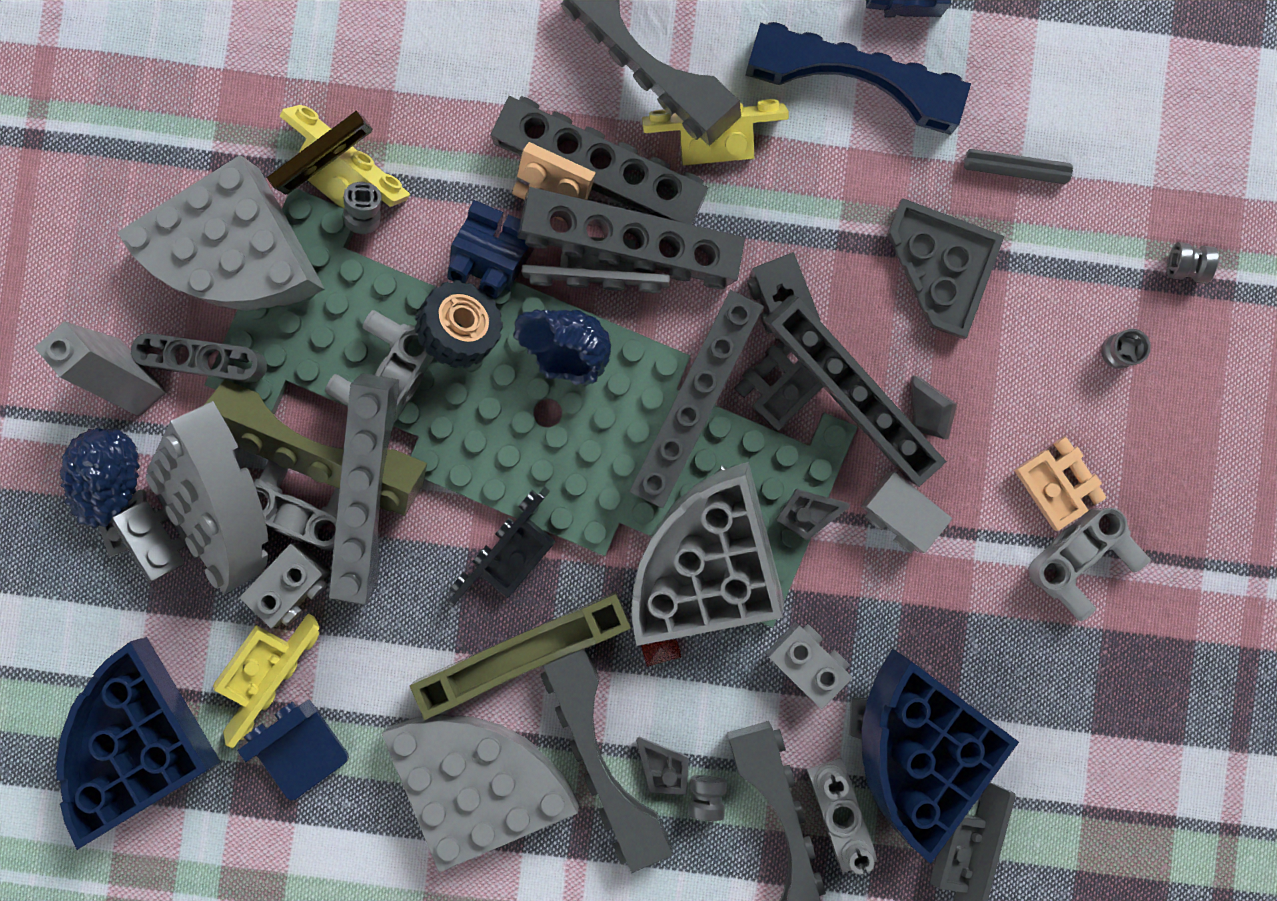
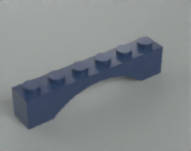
M760 22L745 76L776 85H782L794 79L812 75H841L856 78L874 85L890 95L907 111L917 126L951 135L960 125L971 83L962 81L959 75L953 73L937 74L927 71V68L919 63L910 62L903 64L892 61V57L880 52L868 54L858 51V48L850 43L839 42L834 44L823 41V38L815 33L804 32L799 34L792 32L785 25L777 22H769L768 24Z

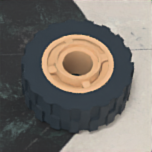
M454 281L453 283H442L440 287L436 286L427 296L416 314L415 320L417 324L415 325V332L418 333L420 345L424 346L427 354L435 357L441 364L446 363L450 367L457 368L458 366H463V368H467L474 363H480L495 347L502 335L500 334V331L503 329V322H501L500 318L502 315L495 305L496 302L486 295L487 292L474 287V284L471 283L465 284L461 283V281Z

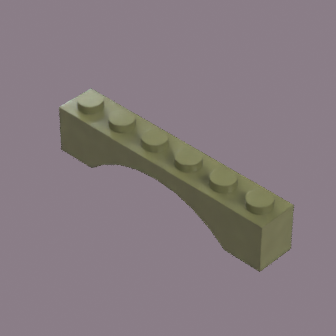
M224 379L204 404L206 405L212 401L215 403L239 448H242L247 453L256 454L273 461L283 468L292 469L309 476L317 482L326 483L340 489L344 449L312 441L294 432L278 420L266 407L259 393ZM395 449L388 450L383 473L380 507L405 516L423 487L427 463Z
M617 591L423 676L409 686L423 719L426 720L532 669L631 629V622Z

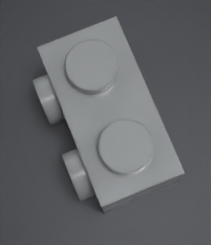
M887 472L861 505L868 512L865 518L880 530H883L886 526L897 535L893 541L910 554L914 550L926 553L953 519L896 472Z
M300 542L292 543L239 598L270 628L282 624L288 626L302 612L299 608L301 603L307 597L311 600L314 599L327 586L324 579L331 572Z
M795 622L765 654L817 706L823 709L853 678L846 671L850 664L835 650L828 654L819 645L823 638L809 624L802 628Z

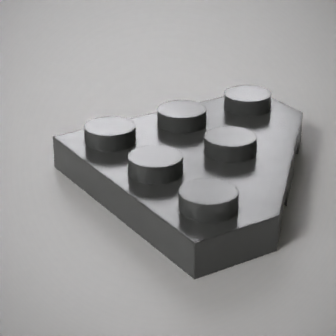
M902 198L897 206L887 236L929 327L964 340L968 337L1005 236Z

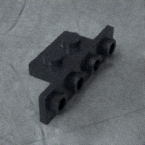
M544 487L539 494L531 490L518 506L523 511L515 522L508 518L495 533L500 540L493 549L485 545L472 561L477 566L472 574L468 576L463 572L449 588L455 594L447 603L454 607L479 576L483 577L505 597L509 598L556 542L528 518L548 495L550 490Z

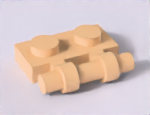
M528 142L522 152L517 177L529 182L530 185L528 186L517 181L512 195L525 200L529 187L588 200L596 172ZM554 217L562 222L564 221L561 217Z
M1066 436L1054 443L1061 454L1056 460L1049 450H1043L1014 469L1054 531L1061 530L1089 511L1081 500L1085 495L1089 496L1094 505L1107 498L1100 488L1102 482L1096 474L1090 473L1081 459L1084 455L1078 446H1072ZM1068 467L1079 481L1074 487L1063 473V470Z

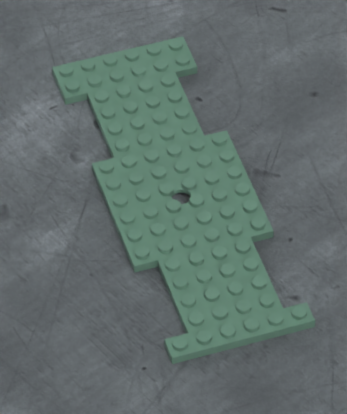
M296 188L288 194L282 211L325 290L300 302L282 307L277 305L270 308H261V310H237L223 344L247 347L261 353L265 357L267 370L259 381L255 383L231 382L259 393L264 404L273 414L276 413L289 382L345 405L325 393V388L332 376L337 374L353 382L362 373L375 375L380 364L391 351L389 348L390 344L362 328L368 314L375 310L399 325L405 323L415 327L417 324L415 318L420 310V306L435 288L431 284L348 250L347 248L354 232L349 230L344 223V208ZM514 281L510 291L504 289L496 299L492 298L496 302L497 309L501 312L502 316L500 318L501 322H503V329L500 331V334H502L500 340L480 363H474L467 368H463V366H458L457 368L450 367L446 363L441 364L434 357L424 373L415 394L407 402L399 418L393 424L394 427L419 437L411 457L427 463L425 480L517 519L523 513L518 506L531 490L539 494L546 487L550 492L528 518L542 530L603 556H606L619 523L652 536L657 524L674 502L694 485L714 475L721 465L730 468L749 462L784 600L810 539L805 540L778 522L776 518L796 489L829 497L858 428L824 412L821 415L810 444L807 445L730 411L714 406L664 508H661L629 491L680 391L677 387L690 355ZM536 309L540 311L547 309L550 311L580 310L588 316L597 318L604 330L609 333L611 342L610 361L604 369L605 372L598 377L597 382L587 386L582 384L577 386L571 380L562 378H545L544 373L539 372L540 366L536 363L537 356L535 354H528L527 348L520 346L519 341L513 338L515 320L518 315H522L524 312H533ZM419 338L409 343L408 352L412 357L421 355L425 349L423 345H420ZM220 352L211 370L216 369L220 365L222 360ZM234 360V366L244 370L252 368V361L240 362ZM208 377L205 386L216 390L224 379ZM545 399H552L558 402L562 409L561 420L552 427H542L534 418L536 405ZM777 619L760 623L773 628Z

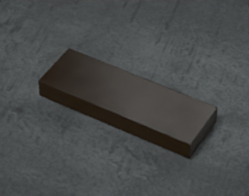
M356 110L266 178L274 189L288 195L369 135L373 128Z

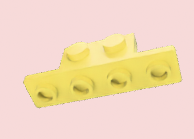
M775 99L758 101L757 106L743 107V104L740 103L742 117L710 146L701 138L698 140L692 138L682 125L684 121L676 113L671 116L665 110L651 111L649 116L642 117V126L644 133L680 130L683 166L755 159L753 123L789 119V111L784 103H779Z
M297 105L285 108L280 114L283 120L306 138L299 153L332 129L319 119L318 114L307 106ZM353 146L307 180L342 208H345V189L355 182H367L376 186L380 190L381 200L390 207L407 201L410 193L402 187L401 182L397 178L384 173L374 164L373 159L369 155L356 150Z
M308 613L287 642L256 625L214 682V691L241 705L223 731L226 746L233 749L239 740H245L244 736L252 731L254 719L259 712L266 710L272 704L277 687L283 679L288 680L293 675L298 664L297 660L303 651L311 649L317 641L319 625L316 618Z

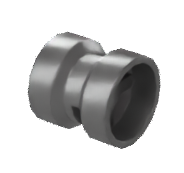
M355 182L345 189L343 220L349 230L359 234H367L379 227L382 196L376 186L367 182Z
M1175 243L1168 257V277L1180 280L1192 277L1195 282L1209 283L1213 279L1218 266V251L1215 247L1211 246L1193 248L1189 243Z
M1127 329L1110 335L1104 340L1101 354L1109 366L1123 369L1144 362L1151 351V344L1144 332L1138 329Z
M707 775L692 776L690 790L693 792V800L689 802L688 816L704 821L723 820L725 806L722 803V796L727 792V780Z

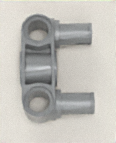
M372 310L366 317L362 328L390 344L389 348L391 351L380 364L375 375L399 379L395 423L407 402H409L418 389L423 375L434 357L427 354L426 349H424L421 355L410 356L408 352L409 343L419 338L418 333L415 332V327L405 323L399 325ZM334 374L325 388V393L348 406L350 384L352 382Z
M268 460L260 478H255L254 480L258 497H267L268 503L263 510L266 526L296 541L306 542L327 551L334 550L335 535L328 541H320L318 534L321 527L325 524H334L336 528L340 489L335 488L327 507L323 506L319 510L300 499L281 494L283 490L280 489V486L288 469Z
M1093 508L1073 525L1061 532L1031 562L1028 572L1031 581L1036 586L1041 587L1054 599L1059 598L1078 621H1083L1095 612L1096 607L1075 585L1077 582L1076 578L1097 563L1107 550H1113L1132 572H1138L1143 569L1151 559L1130 537L1131 531L1127 525V519L1121 511L1114 508ZM1103 515H1106L1110 520V527L1106 533H1102L1099 529V520ZM1052 563L1056 568V577L1051 582H1047L1044 577V570L1047 565Z
M842 758L806 769L841 872L844 873L852 870L860 875L864 874L863 870H866L867 873L874 868V862H877V857ZM845 806L850 808V817L846 822L839 824L833 821V812L838 807Z

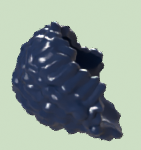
M536 309L533 312H524L522 315H518L515 320L513 338L519 341L520 346L527 348L528 354H535L537 356L536 363L540 366L539 372L544 373L545 378H562L571 380L577 386L580 384L587 386L597 382L598 377L605 372L604 369L610 361L611 342L609 333L604 330L597 318L588 316L580 310L550 311L547 309L540 311Z
M99 427L88 429L87 432L81 433L77 438L71 440L62 456L60 477L63 482L60 486L64 488V495L67 497L64 503L71 507L70 513L77 516V523L80 525L85 524L92 528H97L98 526L107 527L112 517L120 514L122 509L128 506V501L132 499V494L137 492L135 487L137 486L139 474L136 471L140 468L138 448L132 439L120 430L101 429Z

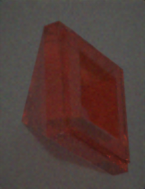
M677 638L641 645L647 667L682 657Z

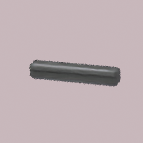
M969 149L964 158V168L966 170L1059 184H1067L1071 180L1073 165L1066 162L978 149Z

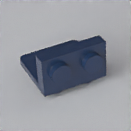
M310 699L299 706H296L292 701L274 714L278 720L268 728L263 723L244 736L248 743L237 750L245 763L257 756L289 800L299 798L344 765L349 759L348 752Z

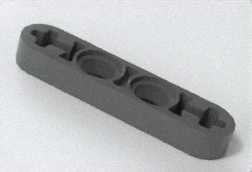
M143 333L137 336L131 346V355L134 361L153 369L245 383L259 381L267 370L265 357L261 353L247 347L152 333ZM186 346L189 350L188 360L184 364L178 365L176 361L177 351L181 347ZM147 348H159L163 350V356L158 354L147 355ZM219 351L222 356L221 363L216 369L211 370L208 366V358L213 352ZM234 360L240 362L252 361V368L244 370L234 366Z

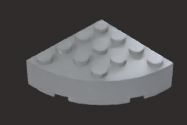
M241 155L117 232L131 255L150 274L178 291L219 307L245 311L261 310V308H270L277 305L282 307L300 302L325 290L260 168Z
M212 401L170 421L147 468L146 480L155 494L160 493L167 503L166 512L170 520L176 526L180 524L187 535L185 541L190 552L195 557L200 556L207 567L205 574L214 588L219 587L225 595L263 573L267 565L268 553L262 550V544L268 542V534L262 506L248 468L240 470L233 451L238 448V445L215 403Z
M749 462L721 470L694 485L674 502L657 524L639 563L633 588L632 624L636 646L783 617L785 600Z
M435 715L426 720L421 716L390 725L381 733L439 873L578 814L580 803L566 777L557 766L527 738L500 724L474 716Z

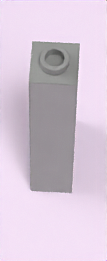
M64 321L34 347L60 378L137 416L143 414L167 393L144 365L134 361L131 350L120 338Z

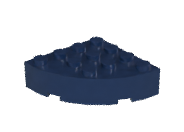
M147 637L130 641L102 663L92 674L94 676L89 680L83 692L78 694L63 727L56 762L57 781H60L63 800L60 803L64 824L76 850L221 762Z
M892 648L876 675L867 699L862 724V760L867 784L877 807L892 828L931 864L1013 752L1019 741Z

